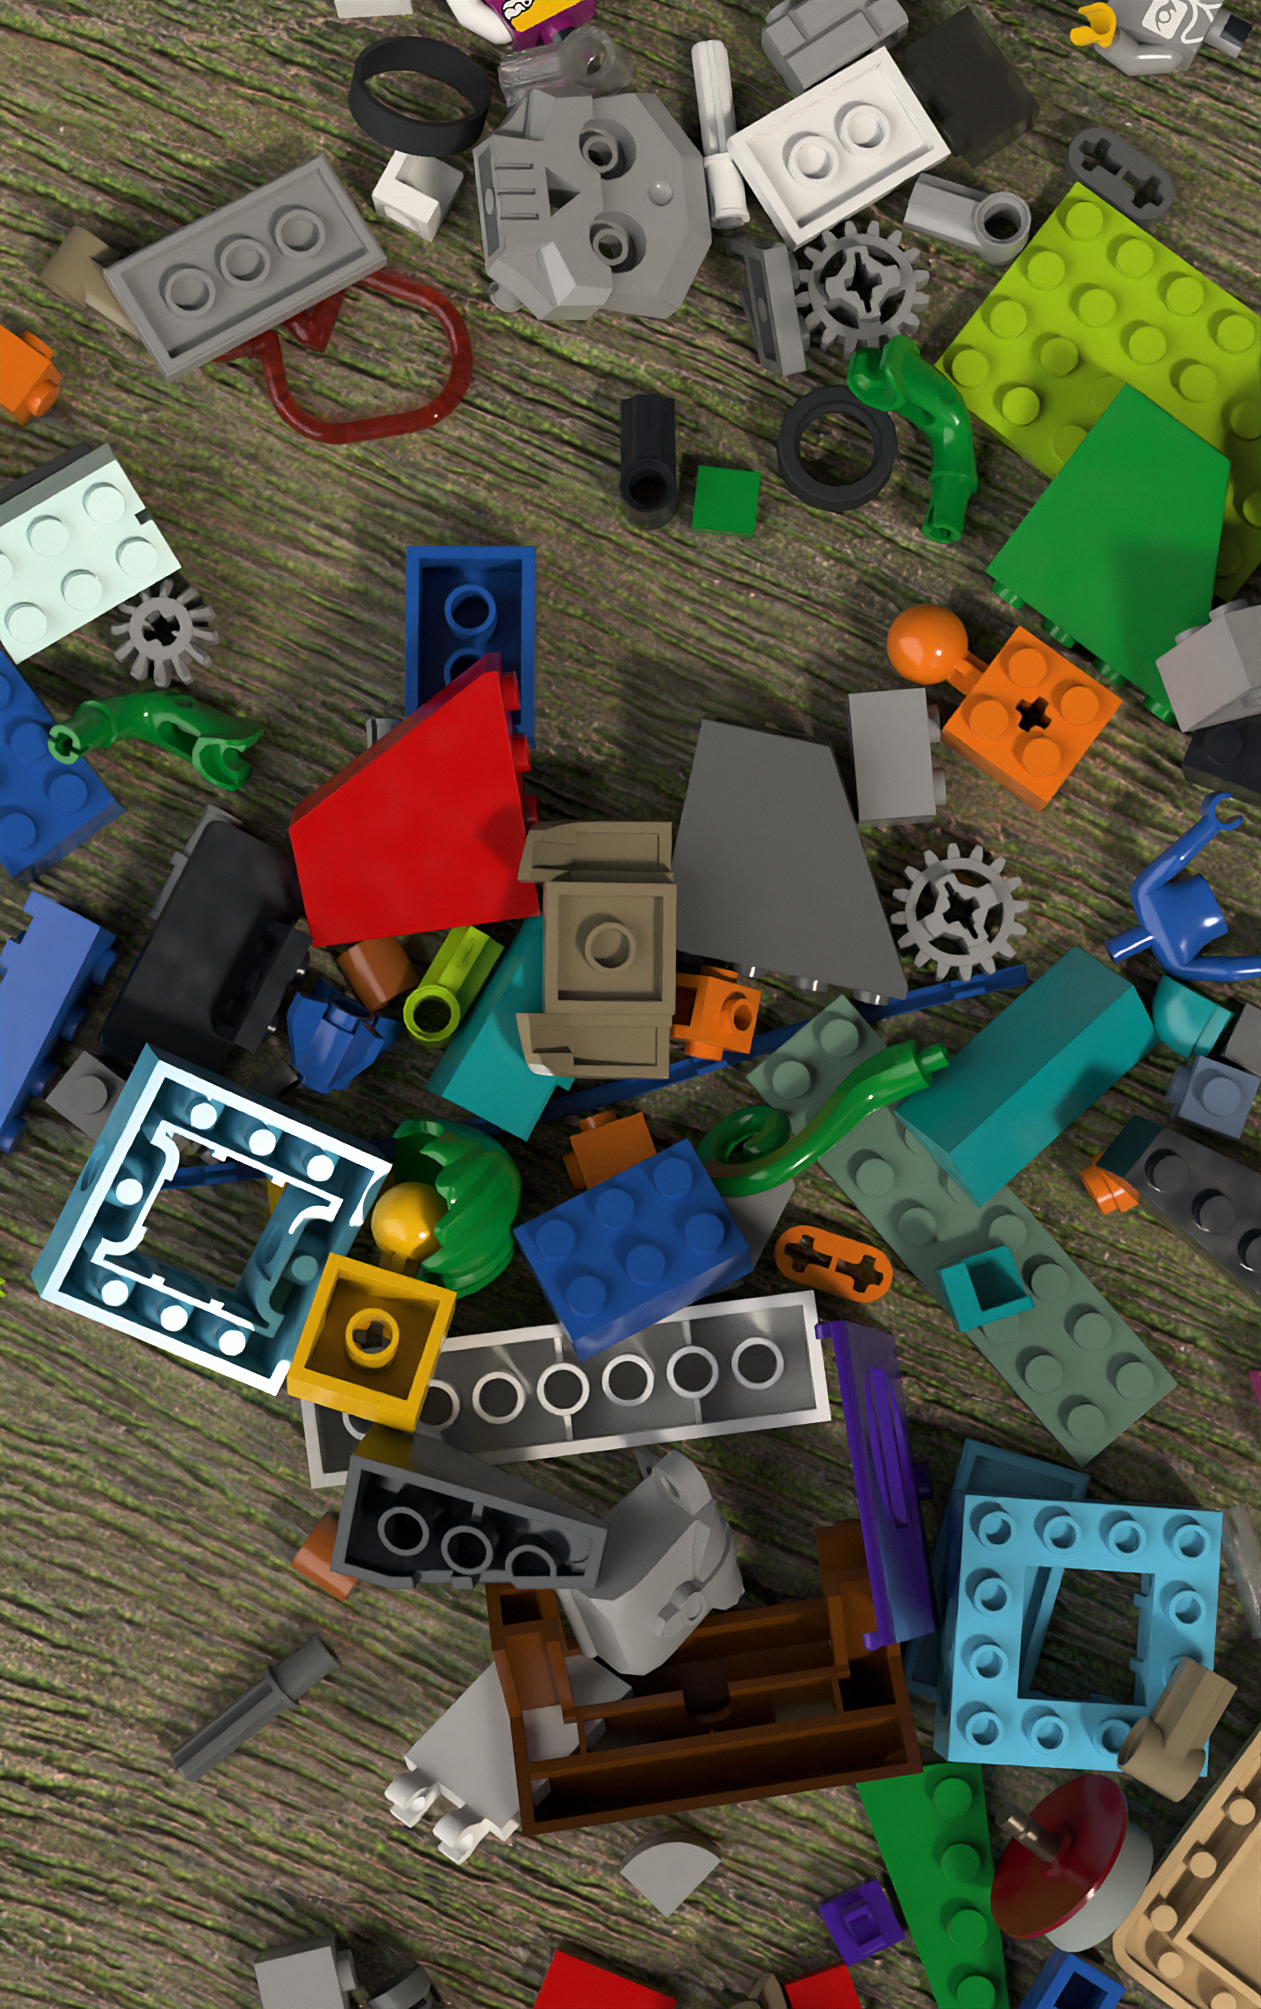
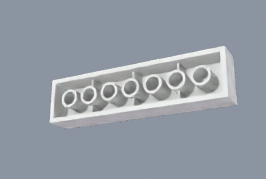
M814 1290L689 1305L581 1363L559 1323L446 1337L415 1433L438 1439L485 1463L496 1465L831 1421L821 1339L816 1340L814 1326L818 1323ZM382 1346L362 1348L363 1352L375 1354L377 1351L384 1350ZM301 1399L311 1489L346 1484L351 1453L375 1422Z

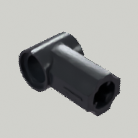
M636 394L634 397L620 401L621 478L619 489L623 512L628 521L639 529L655 530L662 528L672 520L678 505L675 399L662 397L659 394ZM648 483L657 484L666 492L662 500L652 505L640 504L632 497L636 488Z

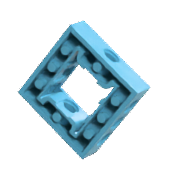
M146 1042L30 1276L42 1299L276 1396L293 1360L329 1253L347 1256L392 1164L376 1145ZM174 1133L205 1145L213 1157L225 1161L226 1157L229 1156L263 1171L274 1184L283 1187L284 1183L288 1182L234 1291L135 1250L147 1230L144 1220L164 1180L171 1181L177 1170L180 1158L178 1148L172 1140Z
M950 1489L933 1750L945 1760L952 1762L1124 1772L1117 1767L1116 1762L1126 1736L1139 1719L1143 1716H1150L1183 1656L1213 1671L1223 1512L1204 1506ZM1026 1565L1142 1573L1140 1593L1134 1592L1133 1605L1139 1608L1136 1657H1130L1129 1670L1135 1673L1133 1705L1123 1704L1113 1697L1102 1694H1090L1089 1700L1052 1698L1038 1690L1018 1692ZM1209 1739L1203 1747L1206 1752V1758L1199 1777H1207Z

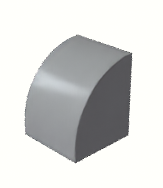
M676 1831L660 1833L643 1840L630 1850L620 1861V1873L668 1918L721 1862V1850L707 1839L692 1833Z

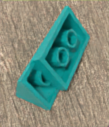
M543 897L541 915L526 918L424 1087L426 1090L526 1142L556 1085L569 1091L575 1078L535 1074L529 1069L524 1057L515 1013H542Z
M1074 946L950 1058L951 1065L935 1071L932 1075L933 1085L931 1087L911 1094L892 1112L971 1201L980 1208L1157 1045L1160 1039L1134 985L1078 946Z

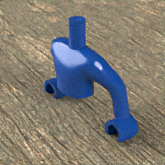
M1215 791L1207 795L1201 803V819L1154 859L1132 883L1129 893L1139 925L1104 941L1105 949L1114 964L1150 947L1162 969L1173 979L1228 982L1261 977V953L1238 956L1199 955L1200 950L1208 943L1228 933L1222 912L1204 876L1201 873H1197L1182 880L1168 882L1183 870L1220 830H1233L1242 823V815L1229 817L1224 822H1219L1215 816V807L1218 802L1231 797L1233 793Z

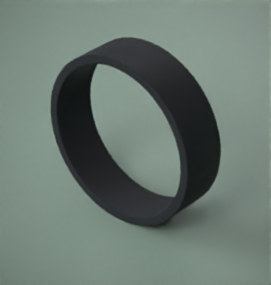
M396 36L378 40L367 46L360 53L355 63L348 104L356 123L365 133L379 143L410 155L444 157L463 152L479 140L484 129L492 92L485 72L473 59L460 50L429 38ZM388 71H414L428 74L449 83L463 93L471 102L475 112L466 118L451 122H426L398 114L380 103L369 92L364 82L374 75Z

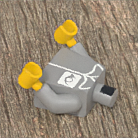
M1109 0L1107 4L1098 2L1079 7L1078 12L1088 18L1091 28L1081 26L1071 29L1070 39L1074 45L1078 46L1094 44L1095 50L1128 76L1168 74L1175 69L1188 71L1203 42L1236 59L1254 24L1222 8L1226 0Z

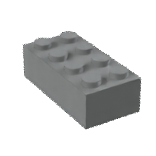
M1240 599L1217 607L1209 613L1210 623L1195 626L1178 634L1175 637L1177 646L1155 661L1182 733L1261 714V605L1249 607L1246 599Z

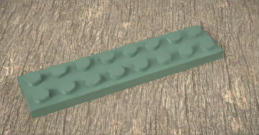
M842 993L744 1078L772 1108H780L787 1115L792 1125V1134L796 1137L813 1120L839 1085L856 1067L876 1053L889 1047ZM909 1096L874 1112L861 1121L836 1146L820 1158L817 1163L949 1317L950 1314L934 1268L1002 1245L1010 1248L1025 1293L1031 1294L1035 1308L963 1333L1080 1468L1084 1467L1175 1388L1178 1383L1007 1184L980 1208L971 1201L892 1112Z

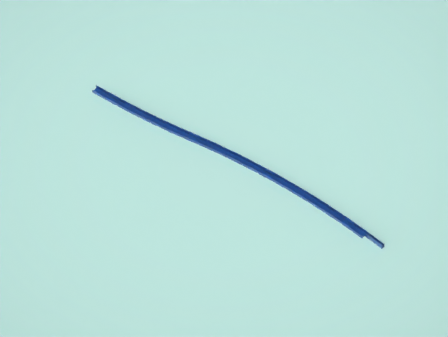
M1026 964L996 970V972L988 977L984 973L971 976V980L968 983H961L960 979L909 991L907 992L906 1000L891 997L890 1005L888 1006L864 1003L854 1007L869 1024L945 1003L1029 985L1030 982H1028ZM812 1019L754 1036L752 1038L750 1054L723 1050L721 1062L691 1057L669 1064V1079H621L548 1100L536 1125L630 1099L774 1052ZM480 1117L460 1122L473 1126L489 1136L507 1132ZM391 1136L367 1142L376 1145L386 1158L393 1157V1150L398 1139ZM241 1161L177 1168L172 1180H164L160 1190L264 1179L267 1176L263 1171Z

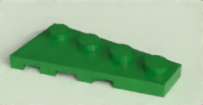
M947 1760L922 1762L924 1773L857 1783L856 1787L938 2008L1010 2009L1001 1930L993 1919L990 1907L994 1870L981 1763L952 1762Z

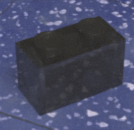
M968 6L906 47L901 69L904 72L902 75L921 105L924 106L926 104L939 121L936 129L948 146L951 154L954 157L962 154L972 169L1034 128L1040 110L1039 104Z

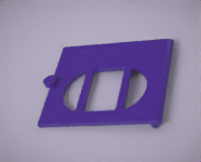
M846 1320L832 1321L830 1323L828 1321H820L814 1326L816 1340L832 1338L878 1628L877 1632L862 1634L864 1648L872 1651L877 1650L880 1646L900 1643L941 1630L921 1507L922 1500L934 1499L933 1479L927 1460L914 1462L894 1335Z

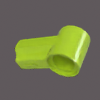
M471 925L452 928L418 988L406 999L403 1008L404 1023L410 1038L414 1042L427 1049H441L451 1044L467 1013L504 952V946ZM428 1002L441 1003L451 1013L449 1024L439 1032L428 1033L422 1031L415 1023L418 1009Z

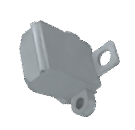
M641 1445L636 1446L633 1451L644 1481L601 1518L610 1523L611 1527L596 1588L555 1589L583 1656L586 1658L599 1656L618 1673L646 1675L662 1665L686 1640L712 1608L727 1611L745 1595L742 1584L743 1578L736 1561L737 1548L731 1528L718 1509L712 1492L701 1472L685 1455L677 1450H671L660 1459Z

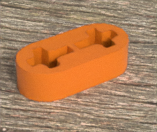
M798 1225L788 1228L779 1236L774 1245L773 1257L775 1264L783 1276L794 1282L851 1301L868 1303L878 1300L888 1291L892 1283V1266L890 1260L882 1251L873 1246L813 1226ZM802 1235L813 1238L812 1249L831 1257L828 1268L815 1264H806L802 1273L791 1269L793 1258L784 1254L786 1244H798ZM863 1255L870 1256L874 1259L872 1269L881 1273L879 1284H867L863 1293L853 1290L854 1279L851 1276L835 1271L838 1259L851 1264H859Z

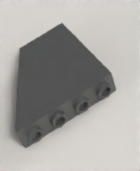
M705 713L701 723L671 862V872H674V884H677L676 961L689 964H703L704 956L728 961V970L753 978H765L766 970L791 975L790 984L811 991L827 992L829 984L854 989L853 998L875 1005L888 1006L890 1005L891 997L906 1000L908 991L907 975L831 741Z

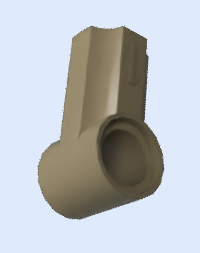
M74 225L38 278L71 305L83 311L88 307L143 345L142 340L103 276V269L117 263L121 258L95 235L80 226Z
M1183 1656L1150 1716H1143L1139 1719L1126 1736L1117 1756V1767L1173 1802H1179L1196 1783L1206 1758V1752L1203 1747L1237 1687L1210 1669Z

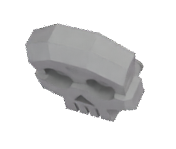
M580 87L533 88L515 104L500 126L473 149L486 274L493 279L489 285V290H497L494 294L490 295L491 301L500 310L510 313L518 311L525 305L538 320H587L599 309L666 320L680 308L712 243L703 156L655 93L631 92L592 99V95ZM588 150L596 151L600 154L603 166L595 165L590 160ZM550 206L558 210L552 216L550 214ZM599 242L610 246L614 254L613 259H608L601 254Z

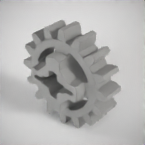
M872 220L866 234H858L853 221H846L844 235L840 239H837L834 234L826 229L821 233L820 239L823 251L820 252L814 248L806 247L803 252L802 261L811 270H799L800 285L798 288L806 291L795 296L797 311H810V314L805 319L809 333L819 329L823 332L821 350L826 352L835 342L843 344L844 360L850 361L856 347H874L879 349L881 343L885 342L887 344L890 338L895 335H901V329L915 335L919 330L921 321L911 311H926L929 303V296L916 291L927 286L930 278L929 271L913 270V267L919 261L920 250L918 247L902 252L899 249L902 232L898 229L890 234L887 240L879 237L878 221ZM869 254L885 260L891 266H883L871 258ZM842 257V269L837 276L826 278L825 283L819 284L827 268ZM855 270L857 271L859 281L863 283L864 289L872 291L867 312L864 301L860 300L858 292L851 291ZM903 298L902 304L895 315L887 322L881 324V311L885 305L895 304L897 299ZM839 315L853 324L854 328L839 323L832 316Z
M951 843L947 847L945 860L939 861L931 850L924 852L922 860L926 870L921 873L916 868L907 866L902 875L911 885L910 890L894 889L891 899L904 905L903 911L889 917L890 925L897 927L905 926L906 934L897 941V948L901 950L914 946L918 954L914 958L912 967L916 970L925 965L928 960L936 964L934 970L935 980L942 981L949 968L957 969L960 982L968 983L971 980L972 967L976 965L988 977L996 972L992 959L994 954L1008 961L1016 954L1012 946L1006 942L1008 937L1023 938L1026 935L1027 928L1014 922V915L1026 912L1029 909V902L1013 900L1011 895L1022 881L1020 877L1003 880L999 874L1006 860L1002 857L993 861L990 866L982 863V846L976 845L968 858H961L957 844ZM951 872L969 873L982 879L987 884L980 888L971 887L959 883L955 874ZM928 884L930 887L929 891L934 898L933 907L929 915L917 922V901L922 889ZM948 897L950 899L953 898L959 906L969 903L973 907L974 912L967 919L969 930L968 928L964 929L959 921L950 924L945 921L943 915L950 908ZM1000 905L1001 918L999 929L992 942L989 943L988 935L983 927L989 911ZM938 938L958 943L962 952L966 953V955L947 954L938 950L930 943Z

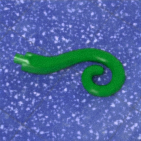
M910 1039L876 1053L856 1067L845 1078L813 1120L790 1141L792 1125L787 1115L780 1108H772L768 1104H757L737 1110L718 1122L704 1136L695 1152L721 1197H746L770 1190L799 1175L817 1162L861 1121L874 1112L913 1093L931 1087L933 1085L931 1073L951 1065L947 1048L942 1041H939L921 1049L915 1039ZM758 1133L743 1145V1153L749 1162L742 1164L727 1163L730 1152L739 1142Z

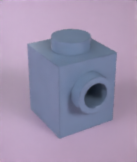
M1201 1055L1190 1059L1186 1067L1178 1065L1169 1084L1165 1101L1173 1104L1167 1119L1226 1142L1238 1140L1261 1078Z

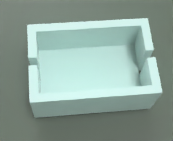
M108 443L0 505V640L15 664L22 662L181 568L172 548L146 505L142 502L137 490Z

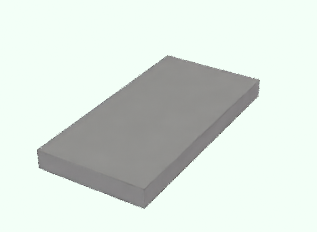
M321 153L103 269V276L166 382L169 384L385 267L387 257L328 160Z

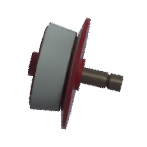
M1086 1775L1073 1779L1054 1790L1029 1815L1012 1802L1005 1804L999 1810L995 1822L1010 1834L1012 1838L1007 1844L994 1874L990 1907L995 1923L1006 1934L1018 1939H1031L1046 1935L1060 1950L1079 1952L1089 1949L1106 1939L1132 1912L1142 1896L1150 1877L1153 1864V1846L1149 1835L1143 1829L1128 1821L1129 1810L1126 1795L1116 1782L1103 1775Z

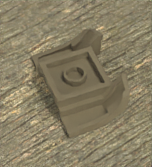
M555 820L537 822L529 829L517 880L520 883H544L542 1013L515 1014L526 1064L535 1074L583 1079H669L670 1027H672V1015H675L677 905V884H674V872H671V821Z

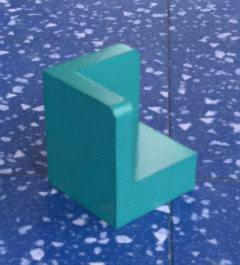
M1002 1245L934 1268L954 1329L962 1333L1035 1308L1031 1294L1025 1293L1012 1252L1008 1246Z

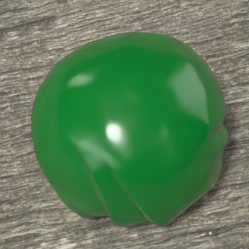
M411 1117L403 1121L393 1135L394 1138L398 1139L392 1157V1170L396 1184L405 1182L429 1184L435 1187L440 1195L445 1197L448 1212L436 1223L434 1228V1235L440 1243L441 1249L421 1263L415 1279L457 1292L456 1299L475 1293L488 1285L505 1270L512 1260L518 1244L513 1229L521 1226L523 1222V1187L521 1177L515 1162L506 1149L485 1132L473 1126L449 1119Z

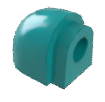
M1165 974L1162 975L1150 1004L1151 1020L1160 1041L1186 1060H1189L1192 1055L1197 1057L1201 1055L1209 1058L1235 1012Z

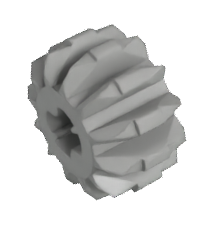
M164 579L160 585L159 597H155L149 587L138 593L143 601L138 607L126 600L118 604V609L130 619V622H118L111 625L110 633L115 638L126 641L115 650L114 654L120 663L135 661L132 665L131 675L137 681H143L154 670L155 684L160 689H167L171 682V673L173 670H176L177 675L187 685L194 681L193 673L187 666L194 660L204 668H209L212 665L213 660L204 650L200 649V646H213L220 643V634L216 630L205 627L213 621L216 613L211 605L196 607L200 594L194 587L189 586L177 597L175 583L171 579ZM167 622L173 629L180 628V630L172 631V635L176 640L164 647L158 639H151L152 637H159L155 628L161 623Z

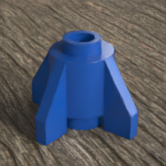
M319 976L310 995L301 992L296 993L286 1014L290 1063L298 1071L297 1077L300 1083L316 1092L330 1094L332 1089L346 1090L355 1076L395 1044L405 1023L398 1016L378 1011L372 1013L359 1002L342 996L343 993L330 978Z

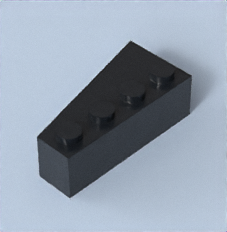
M1134 1115L1095 1163V1166L1261 1308V1173L1162 1125Z

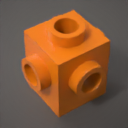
M701 966L699 975L676 973L675 1015H672L669 1039L686 1043L684 1055L721 1062L723 1050L750 1054L762 991L738 985L739 973L726 969Z

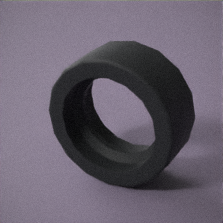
M846 385L819 387L799 398L784 416L776 448L779 473L790 492L809 507L831 513L855 510L875 499L889 481L898 444L895 424L887 411L883 412L865 405ZM840 412L854 416L867 427L873 438L874 455L870 467L862 477L849 484L831 485L820 482L808 473L801 461L799 445L803 432L813 420L824 414Z

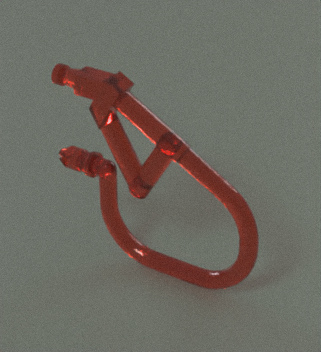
M379 269L353 284L371 288L426 309L438 319L446 332L451 352V371L445 387L429 404L408 412L350 422L332 423L319 420L305 412L294 400L287 383L280 339L273 330H267L211 360L215 363L235 361L237 358L248 357L250 360L255 359L254 354L260 353L267 393L281 419L302 436L313 441L332 445L352 444L415 433L440 423L462 401L469 387L473 371V351L470 335L465 321L456 307L435 289L383 269ZM349 286L318 302L311 317L304 310L283 321L285 326L304 347L318 353H325Z

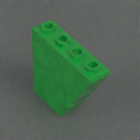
M1126 383L985 570V572L996 579L990 589L1018 610H1021L1028 603L1046 617L1041 624L1043 630L1070 649L1078 641L1097 656L1091 665L1099 673L1122 687L1127 679L1148 694L1142 701V704L1164 722L1173 725L1177 719L1155 661L1177 646L1175 637L1178 634L1195 626L1211 622L1209 613L1213 608L1232 460L1132 384Z

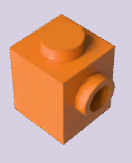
M0 324V409L25 427L34 415L39 418L52 407L60 392V387L57 384L62 379V376L50 361L55 352L48 345L25 329L17 337Z
M614 1109L578 1121L581 1133L569 1137L574 1151L562 1154L574 1191L584 1187L589 1190L657 1153L642 1112L618 1120Z

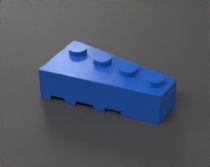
M34 890L31 891L23 908V911L34 916L27 931L23 930L16 938H8L0 955V975L4 977L0 984V1157L3 1151L9 1155L12 1154L21 1142L29 1124V1121L22 1118L34 1095L41 1099L49 1091L60 1068V1065L53 1062L65 1039L74 1042L82 1032L91 1012V1009L84 1006L96 984L105 986L109 982L122 956V953L115 950L121 938Z

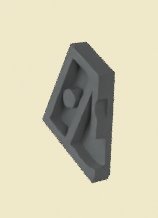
M747 231L724 236L723 242L727 257L740 254L743 255L749 287L741 289L739 296L752 329L753 341L762 368L781 376L807 371L804 352L809 349L810 338L807 324L803 316L797 312L794 289H797L800 285V273L795 256L791 251H788L787 244Z

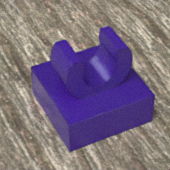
M876 1875L817 1903L847 1967L906 1938Z

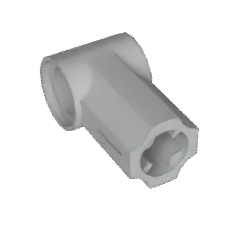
M921 172L908 203L903 228L975 251L987 263L1003 266L1015 262L1026 248L1031 214L1024 200L1013 193L997 192L988 194ZM995 219H1007L1014 223L1018 232L1013 237L1005 240L995 239L988 234L985 226Z

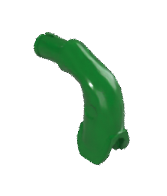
M895 335L889 339V343L884 345L883 350L874 347H864L854 351L850 358L846 383L851 392L865 405L883 412L893 410L906 418L929 441L931 471L928 483L932 488L927 514H925L921 529L922 534L927 539L940 544H950L952 540L959 541L963 534L968 500L971 495L976 493L979 484L971 418L962 394L941 371L920 356V349L908 336Z
M150 689L86 700L78 706L74 716L51 728L49 734L52 737L48 739L47 745L49 752L56 760L64 764H74L94 748H108L115 742L125 739L144 740L160 746L191 763L200 775L213 785L225 790L235 791L249 783L252 779V767L241 752L257 742L258 738L263 735L264 726L250 718L230 716L198 700L173 691Z

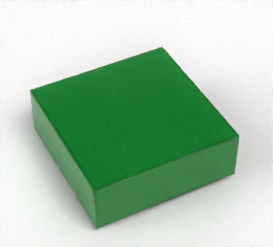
M699 465L691 532L754 539L761 472Z

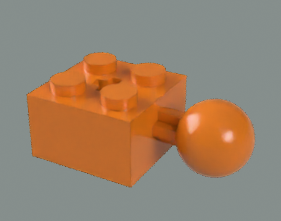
M933 603L911 606L896 617L888 631L886 642L887 654L892 666L903 678L921 685H933L946 681L966 695V698L943 727L940 733V741L1038 813L1048 804L1123 702L1121 698L1020 625L990 665H987L968 651V637L963 623L955 613L944 606ZM1020 708L1027 711L1032 708L1039 712L1041 715L1039 721L1044 725V729L1035 725L1029 732L1022 730L1018 726L1022 715L1017 709Z

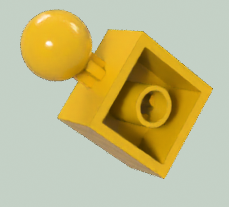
M405 1182L390 1188L380 1197L375 1205L371 1219L374 1240L383 1252L378 1267L332 1252L329 1253L287 1374L288 1395L414 1435L454 1315L457 1292L415 1279L421 1263L441 1249V1245L434 1235V1228L436 1223L448 1212L445 1197L440 1195L435 1187L422 1182ZM371 1334H376L382 1337V1348L384 1350L377 1351L375 1354L365 1353L362 1351V1346L357 1342L367 1343Z

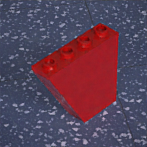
M500 651L487 653L295 806L288 829L310 936L314 938L312 941L313 948L541 915L544 883H520L517 880L529 829L537 822L542 821L537 794L526 795L522 772L531 771V757L527 735L525 732L515 734L511 711L521 709L518 681L515 671L504 672Z

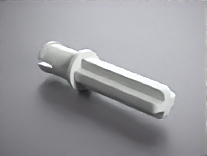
M712 39L694 44L691 54L704 153L703 165L710 208V226L717 229H730L744 225V222H749L750 216L749 211H747L743 175L724 146L728 138L737 133L727 49L721 40Z

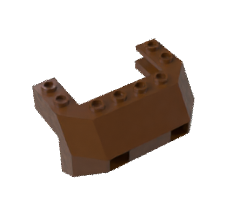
M855 1518L843 1519L831 1526L815 1528L822 1598L810 1600L788 1598L779 1601L773 1606L748 1610L729 1608L727 1611L718 1610L710 1616H705L678 1649L662 1665L646 1675L621 1674L599 1656L592 1658L632 1687L634 1698L575 1707L574 1692L566 1657L583 1654L576 1637L566 1639L555 1589H517L512 1583H485L492 1653L510 1718L523 1837L924 1773L901 1659L900 1643L880 1646L877 1650L872 1651L864 1648L862 1634L877 1632L878 1628L861 1520ZM561 1705L564 1725L577 1723L580 1754L529 1763L523 1711ZM603 1718L606 1732L588 1749L584 1721ZM548 1778L551 1792L536 1807L532 1795L531 1781Z

